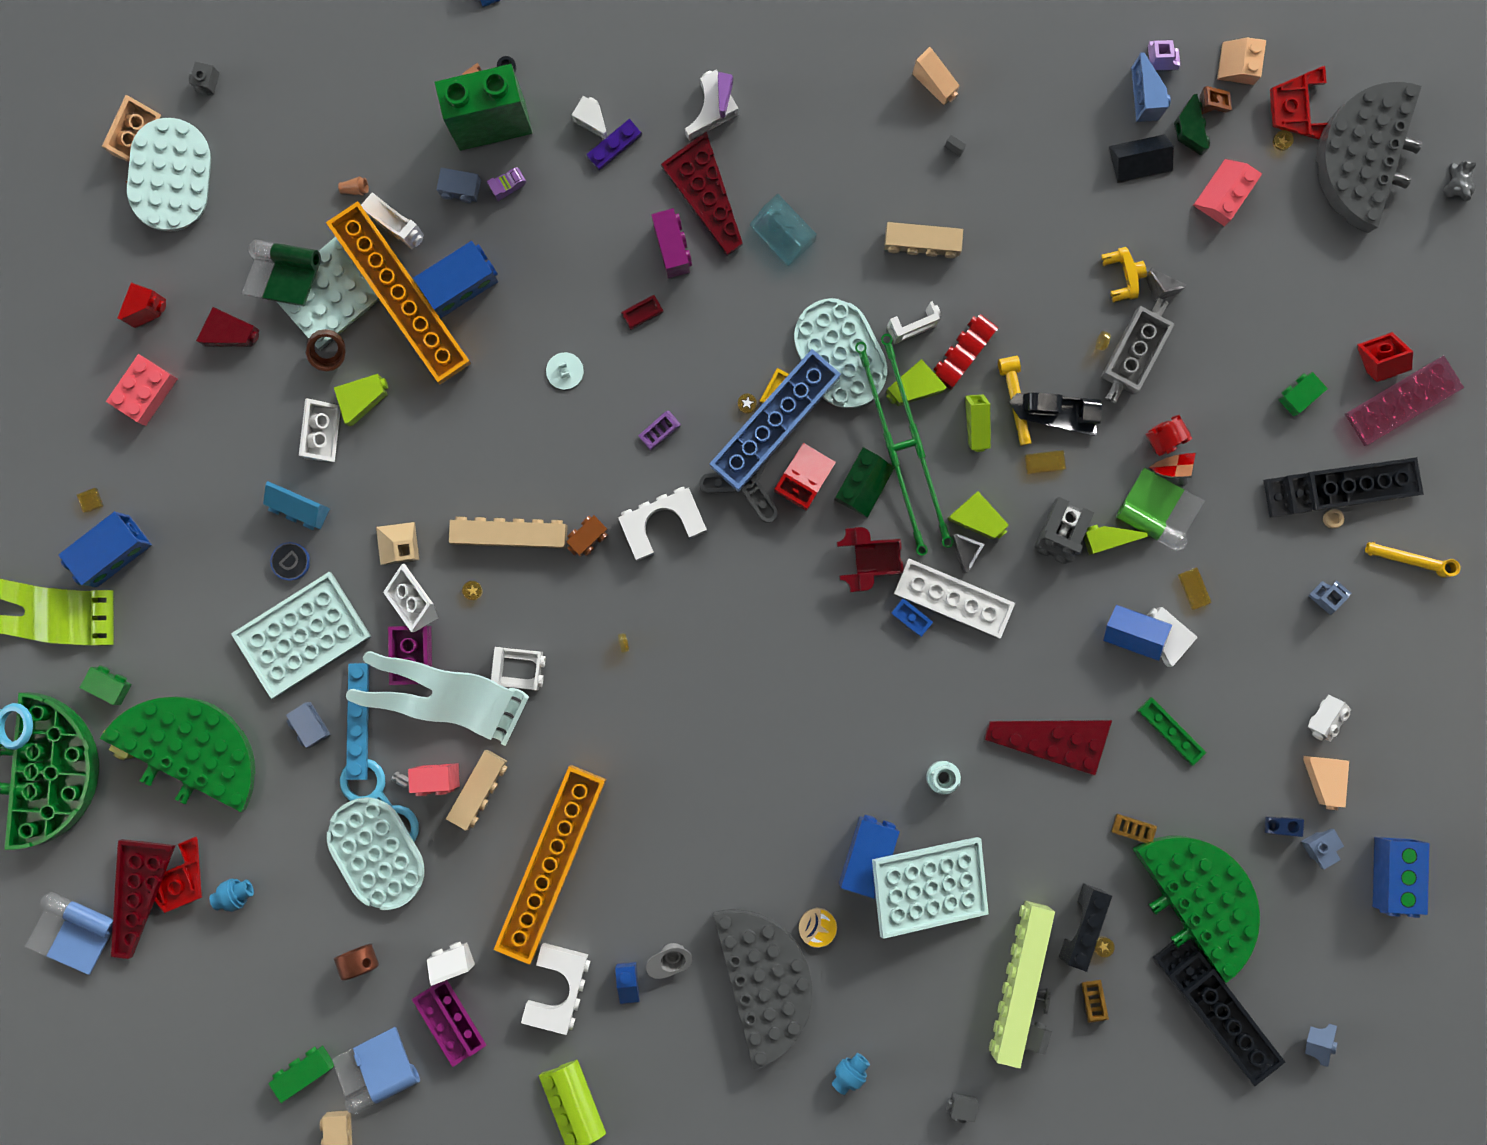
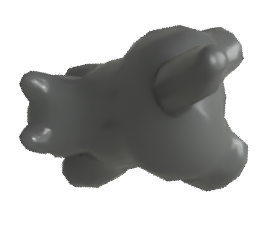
M1462 161L1459 165L1457 163L1450 165L1449 172L1452 180L1443 189L1444 194L1448 198L1457 195L1462 197L1463 201L1471 199L1475 191L1472 174L1476 163Z

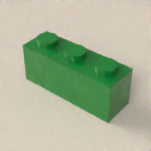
M323 1045L318 1049L314 1046L305 1053V1058L300 1060L298 1057L288 1064L290 1068L286 1071L280 1069L272 1075L274 1079L268 1084L280 1103L335 1066Z

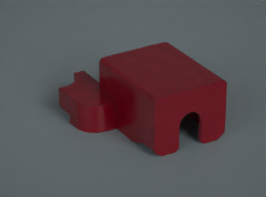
M855 527L845 529L844 538L836 542L837 547L855 546L857 574L839 576V581H844L849 585L850 592L868 591L874 585V577L901 575L904 572L903 561H901L900 555L902 551L901 539L871 541L870 532L866 528Z

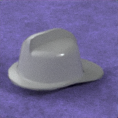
M669 943L661 949V952L648 960L646 971L649 976L655 979L669 977L688 969L692 963V955L684 949L683 945Z

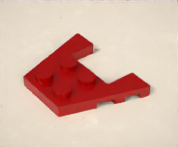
M1321 66L1270 89L1272 125L1274 128L1320 139L1322 131L1328 123L1311 124L1308 86L1324 85L1327 83L1325 66Z
M197 836L178 844L185 863L165 872L155 898V902L164 913L202 898Z

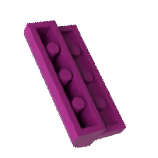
M448 980L434 984L412 998L413 1003L452 1067L487 1046Z

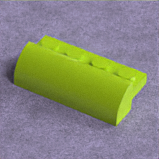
M578 1059L538 1075L565 1145H589L606 1134Z

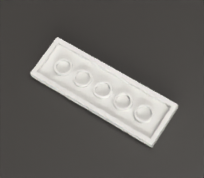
M912 559L907 560L894 595L999 639L1002 637L1015 605L1014 602Z

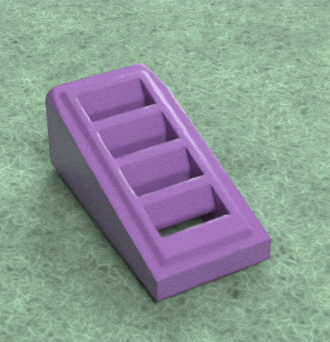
M718 72L720 117L724 118L733 86V76Z
M666 411L638 436L652 450L681 424L670 411ZM667 418L673 426L670 427L664 419ZM661 423L667 431L664 432L658 424ZM653 428H655L658 431V433L661 435L660 437H658L654 433V431L652 430ZM647 433H649L653 437V439L655 440L654 442H652L647 437Z

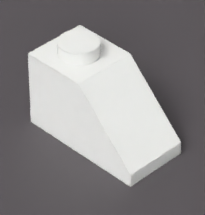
M583 96L572 113L573 121L603 139L607 138L598 101L592 97L586 98Z

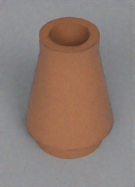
M360 176L338 184L341 194L363 196L369 191L367 179Z

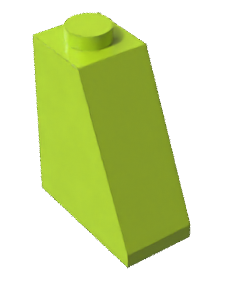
M922 359L901 376L908 403L941 394L947 388ZM896 381L887 388L886 397L892 404L896 403L897 406H901L904 404Z
M375 374L334 387L346 425L349 427L353 426L387 396L386 389H388V384L385 378Z
M984 394L965 396L968 445L971 450L983 452L985 449H991L990 403Z
M979 491L947 518L949 521L989 539H994L995 537L1000 539L1007 532L1005 528L1009 526Z

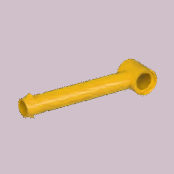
M1018 356L998 359L999 373L1001 376H1006L1010 400L1016 393H1021L1017 373L1021 372ZM1013 410L1020 446L1031 444L1027 420L1020 419Z
M1368 542L1365 547V553L1370 556H1380L1433 570L1442 578L1456 576L1461 569L1459 562L1454 559L1440 561L1378 545L1375 542ZM1446 564L1451 568L1450 573L1445 570Z

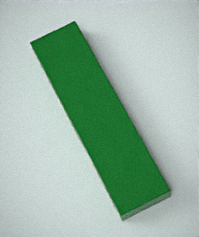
M1152 697L1137 710L1191 766H1194L1207 753Z

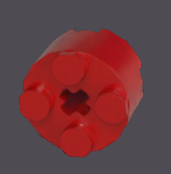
M1180 415L1171 417V421L1168 420L1158 424L1145 434L1158 456L1165 453L1169 454L1177 449V445L1185 444L1192 439L1191 433Z

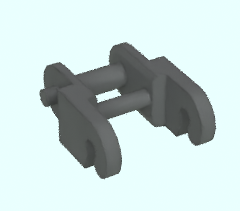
M1046 988V990L1038 989L1037 993L1044 994V999L1036 997V1000L1045 1003L1044 1014H1047L1050 999L1048 998V995H1050L1049 988Z

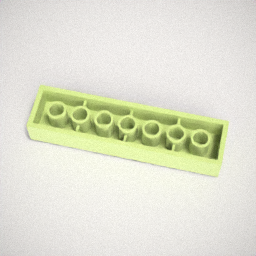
M1025 901L1024 905L1020 907L1019 916L1021 920L1015 929L1016 943H1013L1011 947L1012 961L1008 963L1006 969L1008 979L1007 982L1003 983V1001L999 1002V1019L995 1020L993 1028L995 1037L994 1040L991 1039L989 1045L991 1055L999 1064L1021 1068L1055 911L1046 905Z

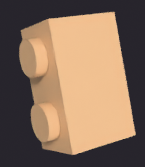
M1247 37L1223 42L1217 79L1254 85L1262 75L1266 40Z

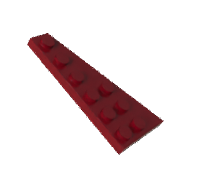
M706 131L661 163V167L728 256L741 247L743 242Z
M1112 720L989 721L984 740L1096 775Z
M125 839L118 840L111 957L124 959L133 957L176 845Z

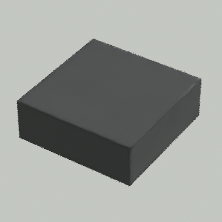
M950 135L944 147L960 157L964 152L966 144Z

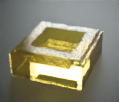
M97 488L77 494L84 513L103 507Z

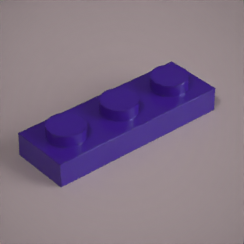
M628 119L586 155L600 171L642 135V132Z

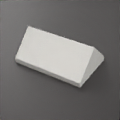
M308 398L305 399L299 448L300 457L307 460L335 462L341 413L339 405Z
M401 564L383 593L409 630L416 632L438 619V616L430 598L406 565Z

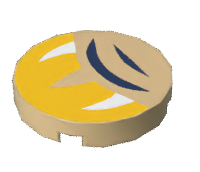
M810 909L799 920L800 936L811 947L820 948L827 946L836 936V920L826 909Z

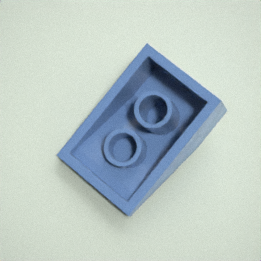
M1140 53L1131 67L1136 122L1157 121L1170 106L1171 98L1167 94L1165 84L1146 54Z

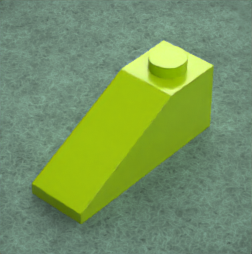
M1097 524L1088 527L1083 538L1088 553L1091 555L1148 537V534L1108 526L1099 528Z

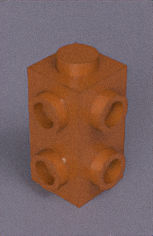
M595 515L592 517L588 516L581 523L583 526L578 531L574 529L567 536L569 538L566 541L569 544L567 548L574 556L576 554L581 557L583 555L587 556L593 551L594 548L592 546L597 541L601 543L608 536L606 533L609 530Z

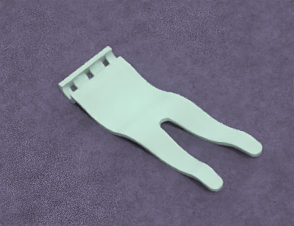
M372 651L364 654L363 661L379 670L395 673L414 680L431 689L432 694L429 697H421L399 692H365L356 689H350L346 693L347 700L364 707L392 710L426 721L458 724L490 740L496 738L504 746H506L529 698L521 690L505 688L483 676L444 671L410 660L385 657ZM514 696L519 698L521 700V703L514 699H511V697ZM504 712L511 713L514 718L505 715ZM496 728H503L504 730H506L507 733L505 734L504 732L497 730Z

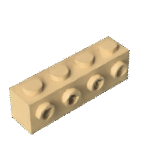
M887 222L884 250H888L890 253L905 251L910 255L926 253L927 256L935 257L938 254L945 255L946 258H956L962 251L963 229Z
M485 750L446 820L464 830H468L470 827L474 828L479 819L476 817L480 810L483 811L488 804L486 799L489 793H494L498 786V783H496L498 777H503L508 768L505 766L507 760L489 750Z

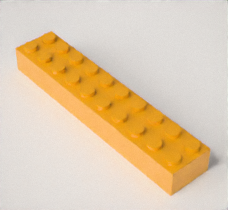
M358 201L326 222L439 385L471 364Z
M573 765L568 767L493 950L529 965L531 964L607 779Z

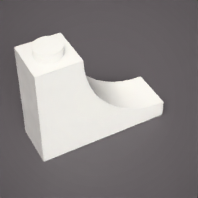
M717 69L713 72L708 71L704 73L700 78V85L705 97L704 105L697 119L685 128V134L689 141L738 115V107L730 94L726 115L724 118L720 117Z

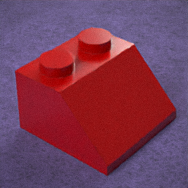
M131 283L117 319L131 327L137 328L160 317L161 312H164L166 308V299L151 289Z
M1393 332L1357 344L1366 372L1376 382L1412 370L1413 351Z

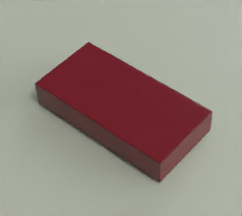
M652 295L622 311L621 314L630 330L663 313V309L655 295Z

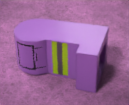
M513 168L506 174L488 180L487 183L497 201H500L524 186L526 179L519 168Z

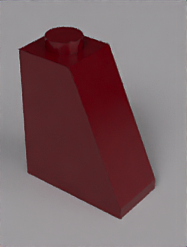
M212 307L196 341L208 347H252L253 343H256L259 338L260 330L243 320Z

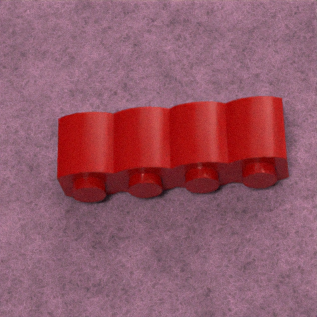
M981 314L978 318L974 316L967 325L970 327L966 333L962 331L956 339L958 344L955 348L951 346L945 353L946 360L943 363L939 361L933 369L936 372V376L951 390L999 328Z

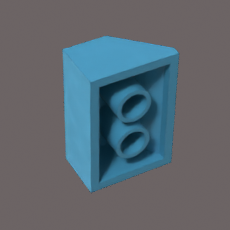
M269 481L265 484L263 504L269 507L268 511L277 515L282 512L286 514V519L295 523L298 519L304 522L302 526L314 530L315 527L321 529L330 508Z

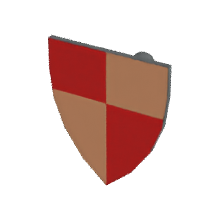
M1196 453L1167 457L1156 462L1149 469L1164 478H1179L1180 485L1185 486L1187 485V478H1192Z

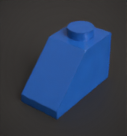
M636 962L617 964L615 972L620 1004L640 1002Z

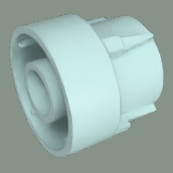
M937 761L929 767L926 779L933 791L939 794H950L960 786L961 776L954 764L948 761ZM942 772L948 774V780L945 783H941L938 779L939 774Z

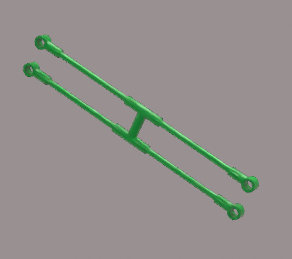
M884 334L881 337V343L885 346L888 359H890L910 424L909 429L912 439L897 444L893 443L869 368L870 363L866 353L867 346L864 342H858L855 350L859 353L862 366L866 371L884 431L883 435L892 466L895 468L913 527V535L917 545L916 552L923 556L928 552V548L924 545L920 530H918L900 471L897 451L915 446L939 520L942 545L950 548L954 542L949 535L947 525L944 523L926 464V455L916 424H914L895 361L896 356L892 346L893 338L890 334ZM885 336H888L890 338L889 343H885L883 341V338ZM859 344L864 345L863 351L857 349ZM949 538L951 540L950 545H945L944 540ZM924 546L925 552L919 553V547Z

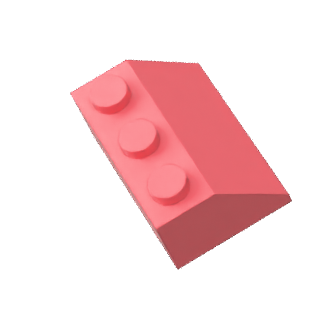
M1225 159L1193 206L1225 226L1232 220L1262 173L1247 163Z

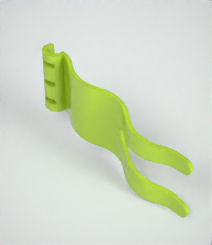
M0 579V599L20 605L25 610L23 616L0 615V634L57 644L114 645L113 590L81 591L55 589ZM98 598H106V603H98ZM98 616H106V620H98ZM107 633V638H98V634Z

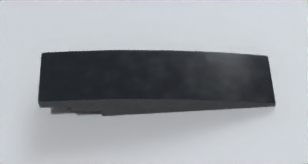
M1417 457L1313 471L1263 480L1270 518L1424 495Z
M1188 940L1177 948L1173 944L1174 941H1172L1154 955L1153 958L1254 1086L1258 1085L1285 1063L1284 1059L1192 942Z

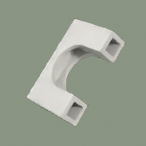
M680 487L674 490L675 494L668 497L667 494L661 495L656 498V502L651 504L649 501L638 506L639 509L635 511L631 509L621 513L622 516L618 517L636 561L655 554L646 534V524L651 515L658 511L669 510L676 513L681 518L690 539L707 532L689 488Z
M546 943L542 944L536 965L562 973L569 983V996L558 1005H546L528 1000L524 1009L522 1024L567 1035L569 1030H573L575 1018H572L574 1010L578 1011L580 999L577 998L578 993L583 991L585 980L582 977L584 972H588L590 961L587 960L588 954Z

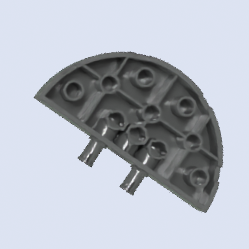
M1388 82L1374 85L1359 92L1334 113L1320 136L1316 163H1318V179L1322 191L1337 214L1340 213L1347 219L1346 222L1366 233L1378 228L1391 184L1404 189L1410 184L1408 181H1411V177L1396 173V168L1402 149L1415 154L1421 149L1422 142L1407 138V132L1422 87L1420 85L1406 82Z

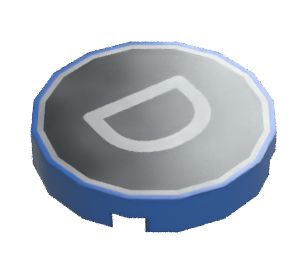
M292 542L283 543L276 547L272 553L270 560L271 568L281 579L297 580L308 571L310 557L307 550L300 544Z

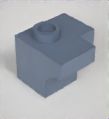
M1322 581L1308 596L1331 615L1352 593L1338 581H1335L1332 585Z
M1334 829L1316 832L1301 841L1310 858L1314 859L1321 869H1326L1341 860L1336 851L1344 847Z
M1329 1024L1323 1029L1310 1027L1305 1054L1317 1058L1320 1065L1328 1067L1331 1054L1336 1053L1338 1043L1334 1042L1337 1026Z

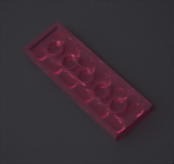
M1443 355L1345 413V416L1363 445L1366 446L1463 389L1464 386Z

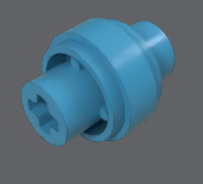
M238 879L226 880L220 883L215 893L210 895V904L216 911L224 909L225 911L233 912L246 904L247 898L253 896L254 889L249 880L242 882Z
M856 1053L852 1059L848 1057L842 1059L836 1066L835 1075L837 1077L833 1080L832 1086L842 1095H845L850 1089L853 1091L860 1089L866 1082L867 1074L865 1071L870 1066V1063L859 1053Z

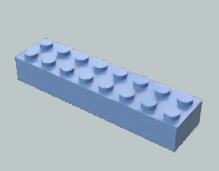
M811 349L710 462V467L739 492L840 379L841 373Z

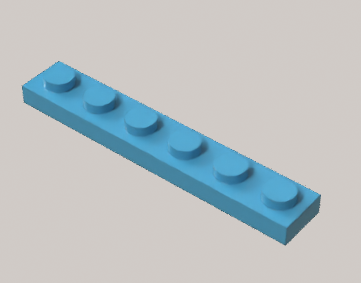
M348 664V690L356 689L369 692V664ZM348 701L346 780H367L369 707H364Z

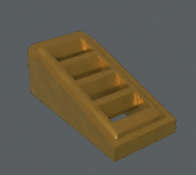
M1116 813L1111 832L1149 843L1154 839L1157 826ZM1123 819L1125 820L1123 831H1119ZM1130 822H1132L1133 825L1129 834L1127 833ZM1139 824L1141 825L1138 836H1135ZM1148 827L1146 837L1143 838L1145 829Z
M1101 980L1082 982L1088 1023L1109 1020ZM1098 987L1097 991L1087 992V988ZM1099 995V998L1089 1000L1088 996ZM1100 1003V1007L1091 1008L1090 1004ZM1101 1011L1102 1015L1092 1016V1012Z

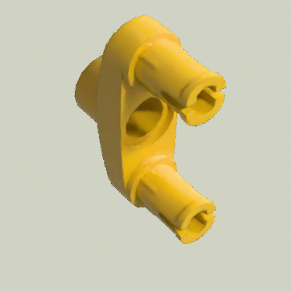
M1127 247L1118 248V251L1101 254L1103 266L1117 262L1122 263L1127 281V287L1110 291L1112 302L1128 298L1130 300L1138 298V279L1147 277L1144 261L1134 263Z

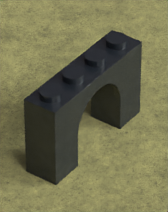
M1084 883L1077 901L1083 907L1081 922L1073 940L1064 939L1059 958L1067 965L1087 972L1112 895Z

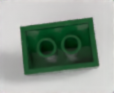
M863 447L834 500L868 518L895 468L879 455Z

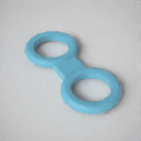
M11 703L0 709V744L6 749L12 750L23 747L29 741L33 732L32 715L22 704ZM16 711L22 717L23 732L13 742L8 739L5 733V721L11 712Z
M368 759V767L376 774L377 785L370 795L359 796L354 794L348 785L345 766L340 776V788L343 795L350 801L369 797L387 803L397 813L404 815L409 820L411 825L410 836L415 842L419 833L417 817L407 807L392 805L383 793L385 774L382 767L375 761Z

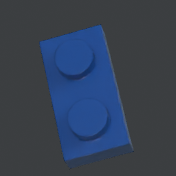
M904 598L891 612L893 616L920 637L923 636L933 623L932 620Z

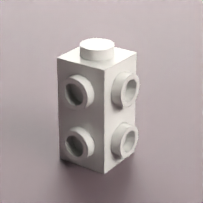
M1328 694L1326 699L1321 702L1317 713L1311 717L1308 728L1313 732L1312 735L1321 741L1326 739L1331 742L1333 737L1338 735L1343 722L1349 718L1351 709L1345 702Z

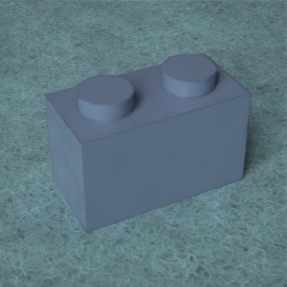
M441 168L436 190L444 199L452 200L453 198H458L465 203L477 202L481 179L478 174Z
M306 702L286 714L289 727L292 730L295 729L298 734L297 740L306 748L314 746L331 735L311 702Z

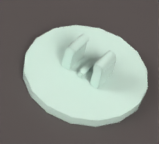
M567 352L558 353L553 356L546 367V375L549 382L561 390L576 387L581 382L584 374L580 359L574 354Z

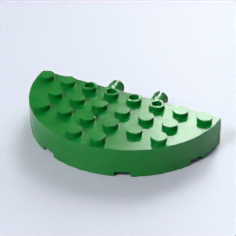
M18 692V704L25 706L32 715L33 732L29 741L23 747L16 750L6 749L0 744V749H5L0 751V756H13L11 782L0 783V788H2L0 789V794L9 795L4 850L23 849L40 845L56 839L67 832L80 820L88 809L98 784V751L89 728L82 718L66 704L39 693ZM19 713L16 714L14 741L23 732V720Z
M178 696L148 700L131 707L119 715L100 737L101 740L147 763L148 767L142 778H140V782H145L146 785L151 786L159 771H163L182 781L183 786L175 797V800H180V803L187 804L194 789L211 796L239 812L245 811L250 802L255 777V760L251 745L244 731L241 730L235 720L225 711L211 703L196 698Z
M1191 837L1154 838L1152 842H1142L1133 847V851L1162 893L1161 897L1148 904L1149 908H1152L1151 911L1157 915V913L1170 905L1184 926L1183 930L1170 937L1171 941H1174L1173 944L1179 948V946L1192 938L1210 966L1215 969L1225 983L1229 982L1242 970L1249 960L1259 934V903L1255 889L1246 872L1233 857L1222 849Z

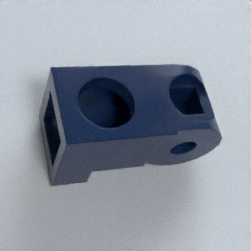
M1265 817V833L1303 837L1304 819Z

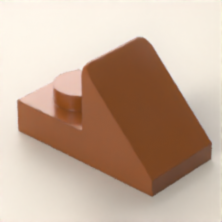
M1209 86L1203 87L1200 94L1202 114L1212 110L1225 113L1232 110L1229 91Z

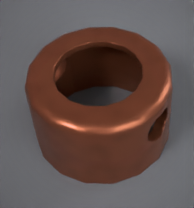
M323 329L316 331L310 336L307 342L306 355L307 360L313 367L321 371H332L343 363L346 347L344 340L338 333ZM330 337L335 340L338 350L333 357L322 358L315 352L314 346L319 338Z
M372 944L361 946L334 958L342 981L365 974L379 965Z

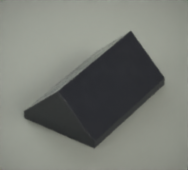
M1165 134L1109 146L1117 183L1173 171L1174 145Z

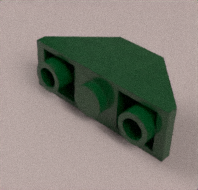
M1193 94L1175 120L1174 125L1178 141L1199 155H1203L1210 147V138L1206 136V120L1202 117L1201 113L1202 102L1198 99V94Z

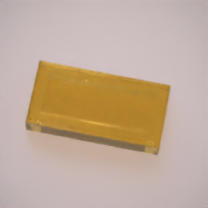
M1064 450L1025 455L1027 474L1066 469Z
M1197 567L1178 574L1192 610L1212 603Z

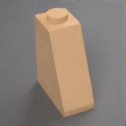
M929 47L916 60L912 75L945 105L948 101L952 102L958 96L957 91L960 85L933 49Z
M1304 756L1303 760L1319 804L1326 805V809L1338 810V807L1346 808L1349 761Z

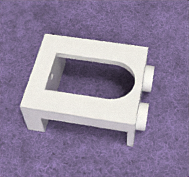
M931 301L926 309L928 317L904 327L901 326L897 316L891 318L887 325V330L893 338L894 345L936 327L940 320L939 316H941L939 307L937 305L934 306L933 301Z
M495 647L491 680L503 687L539 690V687L543 686L544 676L541 675V668L545 667L546 656H543V652ZM504 658L533 661L536 663L535 677L532 679L502 677Z

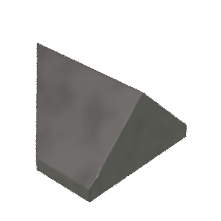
M1151 268L1147 272L1146 280L1154 301L1158 298L1162 299L1180 293L1186 286V284Z
M955 534L951 538L953 539V544L964 573L971 569L985 544Z

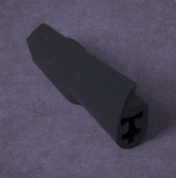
M1016 393L1009 401V404L1020 419L1097 436L1096 424L1101 423L1102 403L1099 399L1063 397L1060 394Z

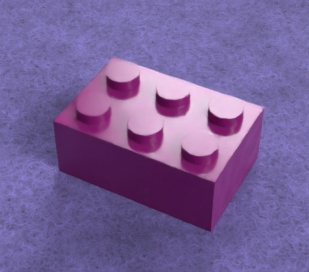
M674 208L651 214L668 279L690 273L689 267L692 266V259L689 250H685L687 248V241L684 231L680 232L682 224L679 213L675 214Z
M426 625L416 632H411L407 626L388 627L389 657L410 660L432 667L431 626ZM389 672V685L419 684L414 680Z

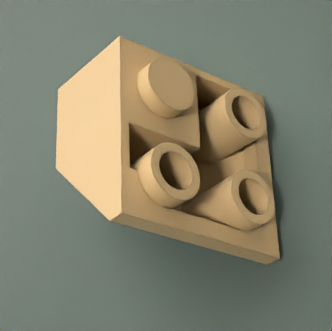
M415 522L376 527L380 565L419 560Z

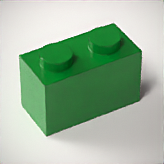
M1314 372L1307 375L1303 373L1295 380L1297 383L1293 387L1290 385L1281 392L1283 396L1278 400L1293 417L1300 414L1328 389Z
M104 666L90 667L79 688L112 705H121L132 684L126 681L127 678L122 675L109 673L110 669Z

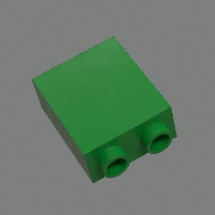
M512 64L434 82L443 120L460 151L533 134L525 99Z

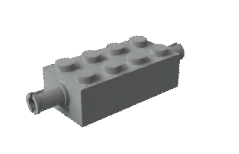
M1158 298L1152 311L1140 306L1134 312L1101 375V378L1113 384L1105 397L1107 401L1111 400V403L1116 404L1123 389L1132 394L1140 391L1174 326V323L1162 317L1169 304L1166 300L1162 303L1164 299Z

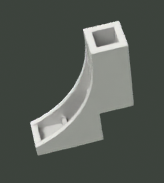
M373 192L362 203L361 206L367 215L396 239H400L411 249L420 245L424 234L411 219L409 220L399 214Z

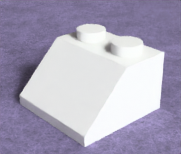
M457 942L450 945V949L443 951L441 948L431 953L432 956L427 959L431 986L466 973L475 965L467 942L464 944Z

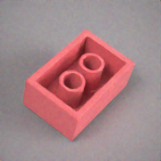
M138 354L106 402L131 419L146 426L178 378Z
M459 763L423 765L408 769L409 793H415V796H427V794L431 793L445 795L453 792L454 788L460 787Z

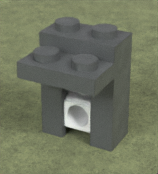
M1058 497L1052 505L1034 547L1039 549L1038 552L1045 556L1050 554L1056 557V561L1066 564L1067 562H1073L1076 554L1081 552L1083 546L1080 544L1094 512L1085 508L1082 510L1069 505L1070 501ZM1066 513L1073 515L1072 523L1066 521ZM1061 523L1062 526L1060 527L1059 534H1056L1057 529ZM1070 528H1072L1071 531H1070V533H1069V535H1068V538H1064V537H1067L1066 534H1067L1068 530H1070Z

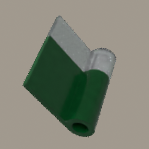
M257 239L253 240L249 244L248 251L254 262L242 294L244 296L305 306L320 265V252L303 247Z

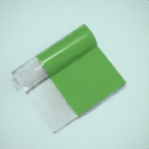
M1144 467L1120 507L1116 518L1141 532L1147 533L1148 536L1171 549L1178 551L1185 548L1188 542L1186 532L1205 501Z

